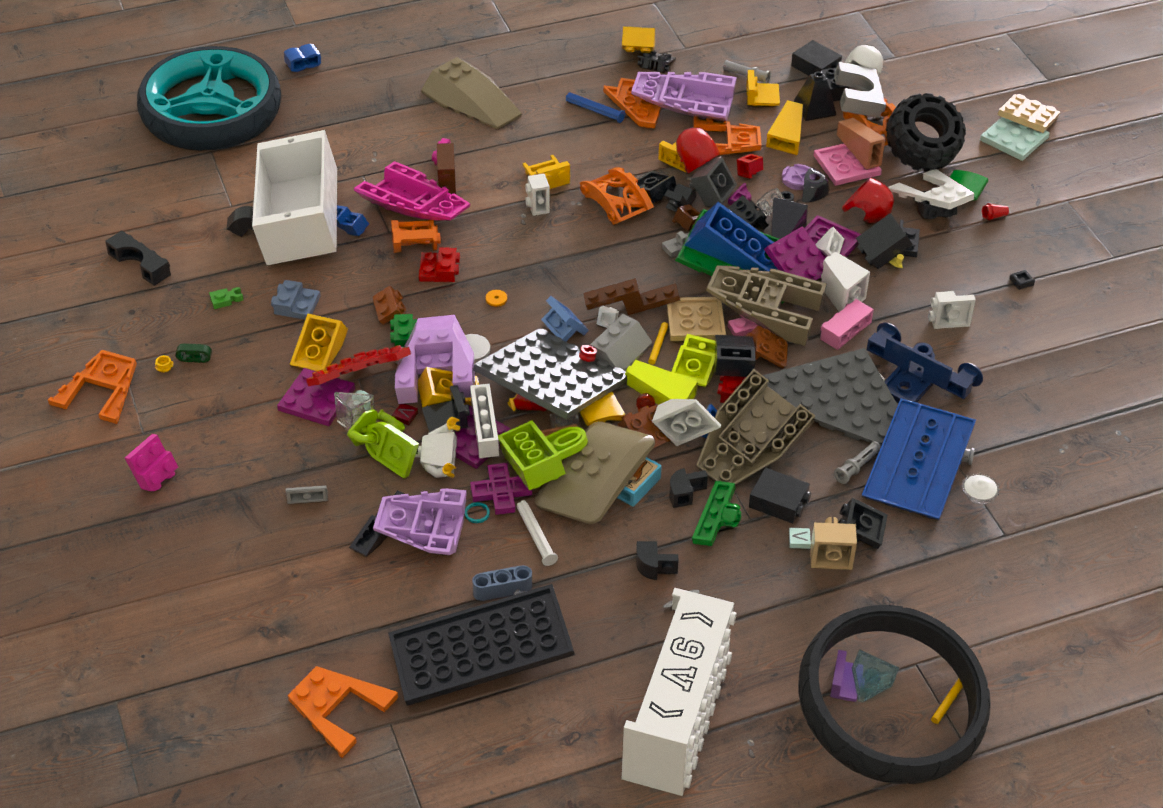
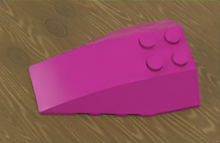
M395 161L385 167L384 180L378 184L373 185L364 181L354 187V191L373 204L420 219L451 221L470 207L469 202L456 194L448 193L449 190L447 188L437 186V182L433 179L428 180L427 175Z

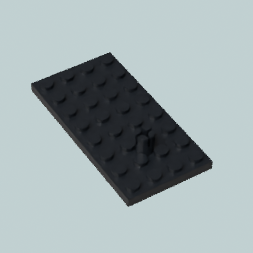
M553 584L388 632L406 706L575 656Z

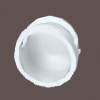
M860 45L849 54L845 63L874 68L877 71V75H879L883 68V57L875 47Z

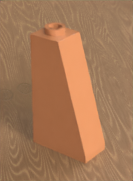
M854 118L839 121L837 136L865 169L881 166L885 138Z

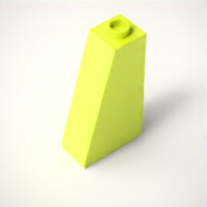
M635 360L631 366H628L625 373L629 387L658 405L671 399H694L697 395V380Z

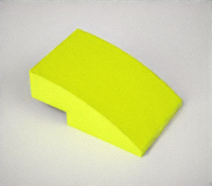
M687 334L671 372L697 380L699 386L706 387L715 372V340Z

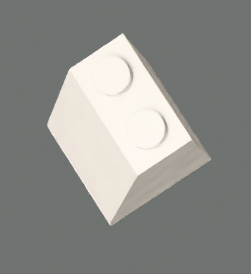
M837 252L826 257L823 261L824 267L821 282L827 284L825 294L838 312L842 311L847 304L852 303L855 299L861 302L864 301L867 295L870 272Z

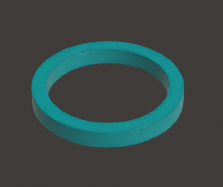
M471 503L465 508V518L472 523H482L489 518L490 510L484 503ZM474 506H481L486 509L487 514L481 519H472L468 516L467 512Z

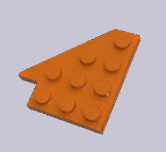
M621 78L618 87L604 85L603 92L619 108L624 110L638 126L655 129L662 107L631 94L635 80Z

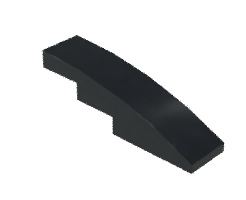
M397 490L394 495H401L405 493ZM377 514L376 516H370L349 547L365 557H368L388 537L373 530Z

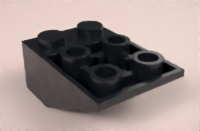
M715 335V375L747 377L755 367L753 337Z

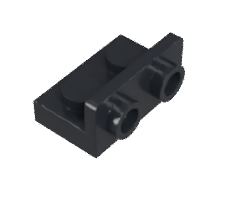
M900 220V227L913 243L912 246L900 254L917 257L920 229L903 227L904 220Z

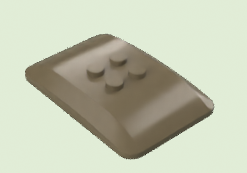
M604 422L592 423L585 430L588 439L587 445L578 453L561 460L566 474L556 480L543 484L535 498L536 506L587 524L599 522L655 445L653 436Z

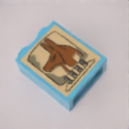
M646 457L617 498L634 507L661 479L662 465Z

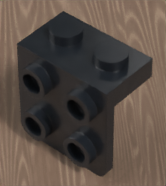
M743 195L728 207L729 210L751 226L756 222L763 229L769 226L765 221L766 215L761 210L757 211V205L752 200L748 201Z
M457 385L450 386L451 401L422 408L429 433L446 424L450 417L460 420L455 424L460 426V429L468 427L467 416H470L469 407L464 405V393L459 391Z

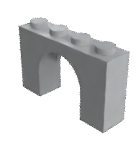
M839 62L834 74L835 83L861 90L845 88L840 100L841 110L880 118L881 113L885 111L886 102L883 99L884 94L881 91L882 86L879 83L876 69Z

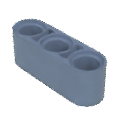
M522 565L476 574L472 579L473 596L477 600L485 601L529 591L532 589V570L528 566Z

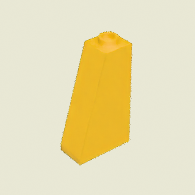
M787 100L767 133L766 147L798 155L803 104Z

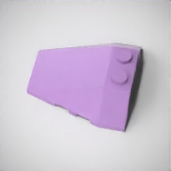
M446 488L440 489V492L429 494L428 491H423L421 495L409 496L408 494L382 497L373 530L429 553L451 555L456 552L464 523L466 490Z

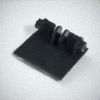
M655 50L650 51V53H641L637 56L641 58L638 60V65L641 68L652 70L654 63V71L657 70L663 73L669 71L670 66L667 64L676 59V57H672V54H657Z

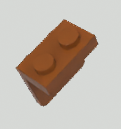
M759 325L745 335L753 337L755 360L761 356L780 368L786 367L788 349L786 340Z
M657 405L650 408L645 406L639 409L636 414L628 413L622 416V421L617 424L619 427L653 436L655 440L653 448L671 441L652 422Z

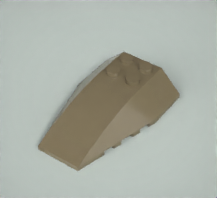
M458 57L432 70L421 89L424 95L446 109L450 107L458 114L461 112L465 113L470 119L477 118L480 123L497 130L522 116L519 109L488 75Z

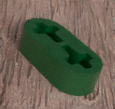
M183 343L177 346L175 356L182 362L206 363L211 359L212 349L204 344Z

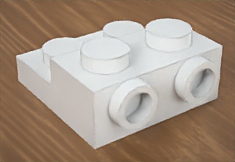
M954 291L936 292L935 297L931 298L933 310L928 312L929 321L932 322L934 329L969 327L976 300L974 295L956 296Z

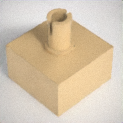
M828 517L825 523L814 522L810 547L811 568L852 570L857 545L856 524H839L836 517H833V523L832 517Z

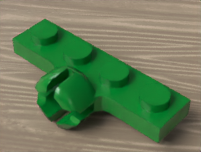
M715 481L692 536L693 544L713 546L718 531L722 526L735 528L739 525L738 522L741 520L740 506L730 503L736 489L735 483Z

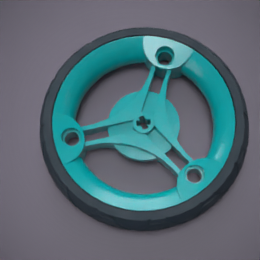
M225 46L192 48L166 57L146 73L137 94L139 115L146 128L154 136L169 145L199 151L229 148L253 139L273 122L281 103L280 84L271 67L263 59L251 52ZM204 76L201 82L191 86L186 93L171 99L164 97L175 85L194 77ZM235 77L244 79L255 87L257 96L241 101L234 97L233 89L224 83L223 80ZM194 113L229 116L213 121H191L178 118V116Z

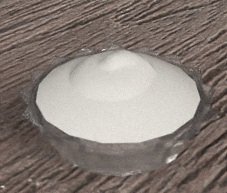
M982 473L967 475L962 480L963 484L961 485L968 500L976 504L991 502L999 495L1001 490L999 483L995 482V478H991L988 474L983 475Z

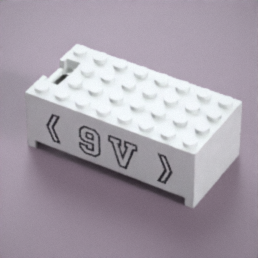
M674 588L672 593V609L676 611L636 722L626 720L624 726L622 780L683 796L685 788L690 787L692 781L691 772L692 769H696L698 762L697 754L698 751H702L704 744L703 736L704 733L707 734L710 725L708 720L714 714L716 706L714 702L715 699L719 698L721 681L724 682L727 669L725 668L726 665L730 664L732 652H729L731 634L729 627L734 625L737 613L733 612V602Z

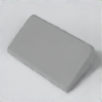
M327 486L286 488L287 503L328 501Z

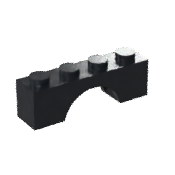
M122 230L105 241L108 255L117 261H140L142 278L152 285H157L171 275L170 264L167 259L160 257L155 251L150 250L142 242H138Z

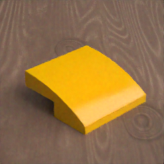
M613 392L608 393L579 411L587 426L598 421L604 423L606 420L622 421L621 417L625 415Z

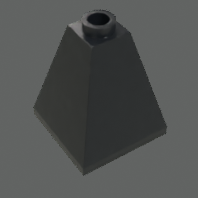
M823 72L810 74L794 99V102L803 104V118L805 121L836 116L828 81Z
M774 197L772 236L781 239L802 226L805 228L807 226L808 205Z

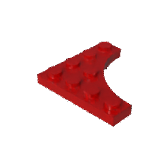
M401 345L390 348V350L386 347L378 350V352L376 349L370 350L366 354L364 351L354 354L352 359L348 357L340 360L341 364L339 365L335 363L327 366L325 371L318 370L313 372V376L307 378L306 382L308 386L320 385L340 377V374L358 371L378 363L382 364L400 360L410 355L411 351L409 347L401 348Z

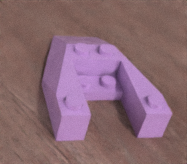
M455 315L418 318L405 347L410 348L411 354L398 361L395 373V391L398 404L418 402V374H422L426 367L453 371V386L457 385L459 391L464 393L465 398L471 397L470 386L475 385V371H473L474 352Z

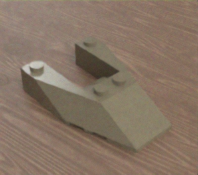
M717 265L707 286V292L741 316L768 329L784 340L803 346L806 345L813 318L779 309L781 301L819 311L824 299L826 283L776 269H770V271H758L759 268L740 270V267Z

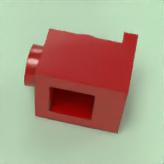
M749 154L737 159L738 176L750 179L752 175H756L757 172L764 170L762 156Z

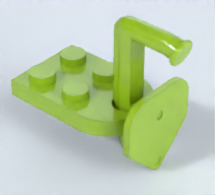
M374 409L364 412L347 433L353 445L360 446L365 444L367 451L375 460L402 478L409 477L419 443L402 433L405 430L404 424L384 412L383 409L379 413ZM380 419H381V420L384 421V422H377V423H376V420H380Z

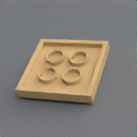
M1015 94L998 112V116L1042 133L1053 124L1060 114V111H1057L1054 107L1041 105L1039 101H1031L1020 94Z
M716 297L680 298L681 301L666 304L670 341H685L687 334L715 340V335H726L722 302Z

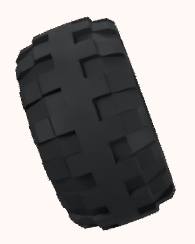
M919 93L911 95L906 100L903 99L897 105L886 126V139L888 146L892 147V154L898 157L902 164L905 166L909 165L914 170L924 169V171L942 169L954 160L965 142L966 127L963 123V116L960 112H957L956 106L952 102H947L946 98L940 95L938 97L933 96V93H925L923 95ZM915 122H923L930 125L938 132L939 138L925 136L918 130Z

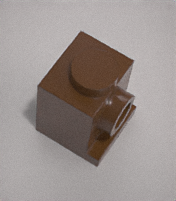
M690 204L678 207L672 222H678L684 229L689 231L692 229L700 213Z

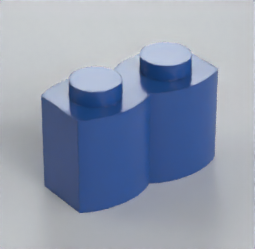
M305 44L299 48L294 47L285 50L284 60L292 72H298L306 67L313 68L321 64V54L314 44Z

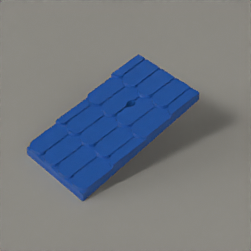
M900 398L863 490L862 497L940 520L973 432L976 419Z

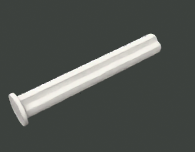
M522 500L520 503H517V509L543 558L542 563L545 566L553 565L558 560V556L556 553H553L528 503Z

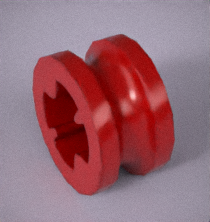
M590 345L581 346L579 358L586 362L595 361L597 349Z

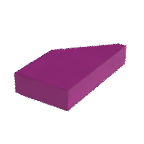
M743 183L728 199L729 205H732L742 195L748 201H751V194L747 190L746 183Z

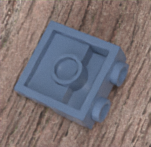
M285 280L283 284L278 285L277 296L272 297L271 306L274 308L275 315L306 320L307 314L313 313L321 294L318 290L303 288L302 282Z

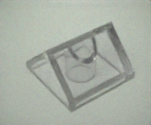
M335 392L334 394L337 422L347 431L364 412L372 409L375 410L374 395Z

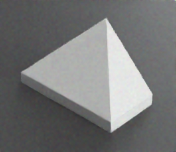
M832 227L815 245L820 252L828 257L834 252L840 254L844 238Z

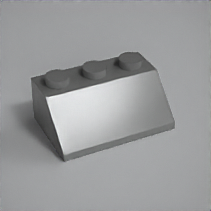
M622 314L590 346L597 349V354L595 355L597 359L606 360L608 365L626 371L628 366H631L635 360L652 346V341L637 320Z

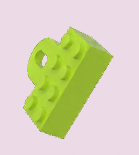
M533 420L498 435L503 455L529 490L539 488L541 485L566 474L561 460L578 453L588 443L586 433L582 428L567 427L544 436Z

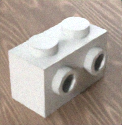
M545 174L528 176V183L525 184L526 193L528 194V197H525L526 206L530 207L533 216L550 213V186Z

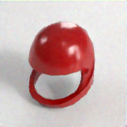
M701 128L686 129L676 140V151L687 173L692 172L720 154L714 140Z
M871 177L842 206V211L846 212L852 207L861 208L865 212L863 222L877 223L892 212L894 204L893 193L885 184Z

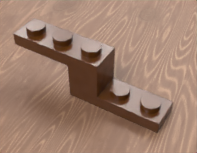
M636 278L583 293L587 310L623 300L628 315L681 301L676 283L641 293Z

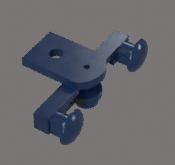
M884 322L879 324L877 333H874L868 339L867 351L898 366L884 381L897 403H899L900 398L917 403L933 384L965 399L971 392L972 386H980L983 382L981 370L972 363H962L958 367V373L952 372L953 368L935 360V354L931 345L917 343L911 348L901 343V333L891 323Z

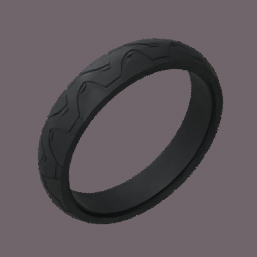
M873 605L843 613L827 623L816 634L807 647L800 665L798 693L802 712L809 728L831 756L852 771L860 773L865 777L894 784H917L939 779L966 762L977 750L985 735L990 716V691L986 676L976 655L954 630L938 619L921 611L907 607L903 608V606ZM864 632H892L922 642L947 661L963 685L969 712L965 734L946 750L918 758L895 757L864 746L838 725L825 705L819 685L821 659L838 642Z

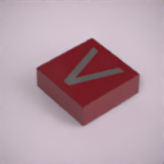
M405 403L400 404L392 414V417L403 424L410 425L418 414V408Z

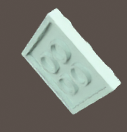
M1001 117L981 135L980 141L1023 161L1049 138L1050 132L1045 131L1042 133Z

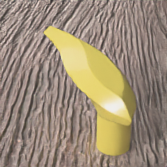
M898 254L889 263L897 268H903L902 261L904 256Z

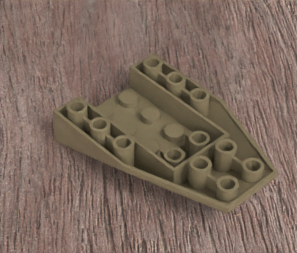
M753 369L718 409L715 419L721 424V427L709 432L696 467L701 471L706 470L707 475L714 481L730 482L737 485L779 460L813 424L815 415L801 404L797 408L768 387L769 380Z

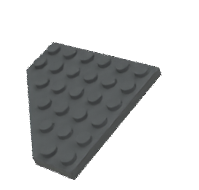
M865 348L763 375L769 380L768 387L796 408L801 404L815 415L814 421L818 422L819 426L832 431L834 429L844 432L845 436L858 441L860 439L870 443L876 441L882 446L898 405Z

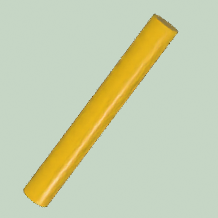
M666 322L661 324L648 363L654 365L667 332L669 325Z
M959 678L932 716L931 721L938 724L962 690L963 685Z

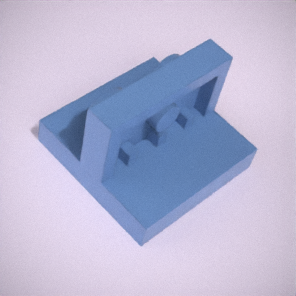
M552 296L546 300L552 308L541 320L556 337H560L566 342L576 331L582 335L589 331L575 314Z

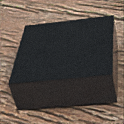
M1026 270L1010 274L1009 279L1018 290L1034 286L1035 280Z

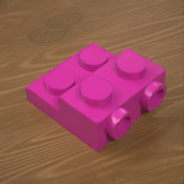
M151 434L125 457L140 488L147 491L160 489L162 486L161 482L172 478L175 475L174 471L178 468L172 453L164 449L156 434Z

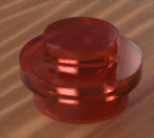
M643 393L637 398L636 406L638 409L645 406L650 408L655 406V399L652 395Z

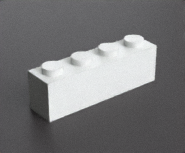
M490 384L471 385V404L479 458L499 456L498 435Z

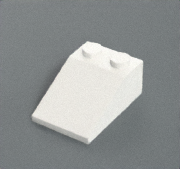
M671 399L659 404L652 420L676 446L721 427V424L696 399Z

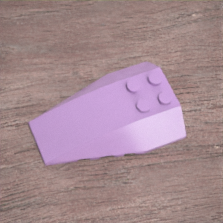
M638 72L631 94L677 113L724 122L728 120L737 77L699 72V75H691V72H684V75H675V72H668L667 75H660V72Z

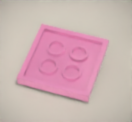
M845 144L814 150L813 156L835 186L881 175L882 170L879 166L866 170Z

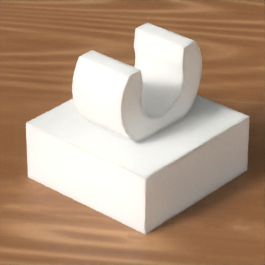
M601 306L596 324L608 328L618 319L619 311L611 307Z

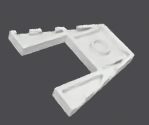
M937 169L923 173V180L940 186L932 188V190L925 193L902 183L888 187L892 193H899V197H915V201L918 202L927 200L930 201V205L946 209H952L974 200L973 192Z

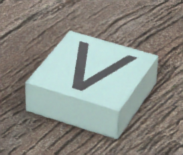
M789 528L790 548L810 549V529Z

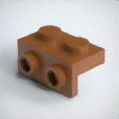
M391 286L373 296L378 319L383 325L393 319L394 315L405 314L406 308L402 303V294L398 290L395 291Z

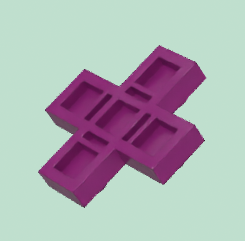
M507 463L487 465L489 480L470 482L473 502L493 500L495 515L514 513L515 503L513 497L532 495V490L527 488L519 476H509Z

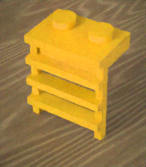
M550 155L551 160L531 166H528L526 162L523 163L525 173L529 174V176L545 174L550 189L570 184V164L568 161L559 163L554 155Z

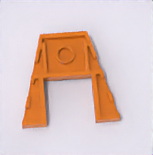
M697 116L693 118L694 128H701L704 131H727V144L715 143L720 152L719 155L761 150L762 143L759 126L739 123V126L730 125L728 121L717 123L714 122V119L706 118V121L699 120Z
M101 350L85 365L86 368L81 373L77 372L68 385L64 384L58 390L59 393L56 396L48 399L49 405L67 409L83 384L88 382L114 390L98 415L101 420L117 424L137 365L136 360Z
M316 666L288 694V700L304 718H307L312 723V727L317 732L319 731L324 736L325 741L331 747L333 746L338 755L343 758L357 743L356 737L325 718L350 692L383 712L397 700L398 692Z

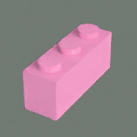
M855 299L852 303L847 304L842 311L837 312L828 322L826 321L822 324L820 340L838 350L872 323L874 309Z

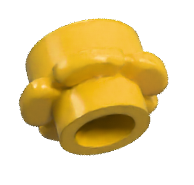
M162 355L156 359L155 369L165 373L171 370L174 363L169 356Z

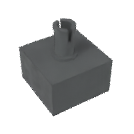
M723 157L713 158L703 164L691 177L689 184L690 188H694V192H698L706 207L714 206L717 202L722 204L737 186Z

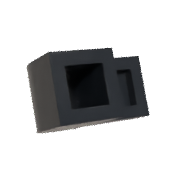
M678 183L674 192L667 190L665 194L668 200L666 208L677 212L678 207L687 204L692 205L696 193L692 188Z
M242 206L235 209L227 218V230L240 237L248 229L253 230V207Z
M683 468L671 476L669 498L673 508L693 505V492L707 489L708 475L706 470L686 474Z
M637 541L636 566L644 577L657 580L658 574H678V554H658L657 541Z

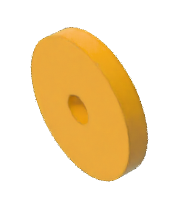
M502 290L489 291L486 294V302L490 306H502L507 302V294Z

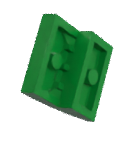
M954 170L950 175L951 179L974 193V200L978 199L988 183V178L969 171Z

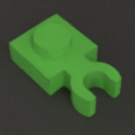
M240 287L233 288L231 291L225 288L209 292L214 309L230 306L232 301L240 302L244 300Z

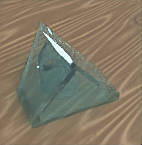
M859 649L852 665L858 702H865L892 687L899 667Z

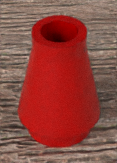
M987 203L982 207V217L992 220L1007 216L1009 208L1008 206Z

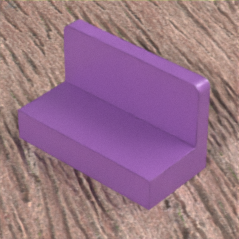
M838 650L830 697L856 702L862 665L845 662L847 651Z

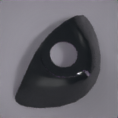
M812 167L808 169L804 177L802 201L805 203L814 202L826 197L830 190L826 175ZM817 174L820 176V179L812 180L809 176Z

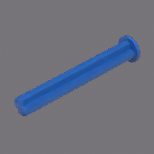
M571 92L566 95L567 102L615 119L618 123H621L625 118L624 110L613 109Z

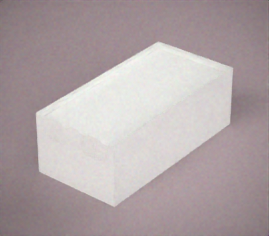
M325 130L257 144L252 227L266 265L336 252L337 166Z

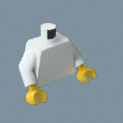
M450 417L446 424L433 430L428 435H424L422 437V446H418L415 458H420V463L425 468V471L435 478L446 476L454 478L455 476L454 469L457 468L455 467L457 437L455 432L452 431L460 430V426L455 425L456 422L460 421L457 418Z

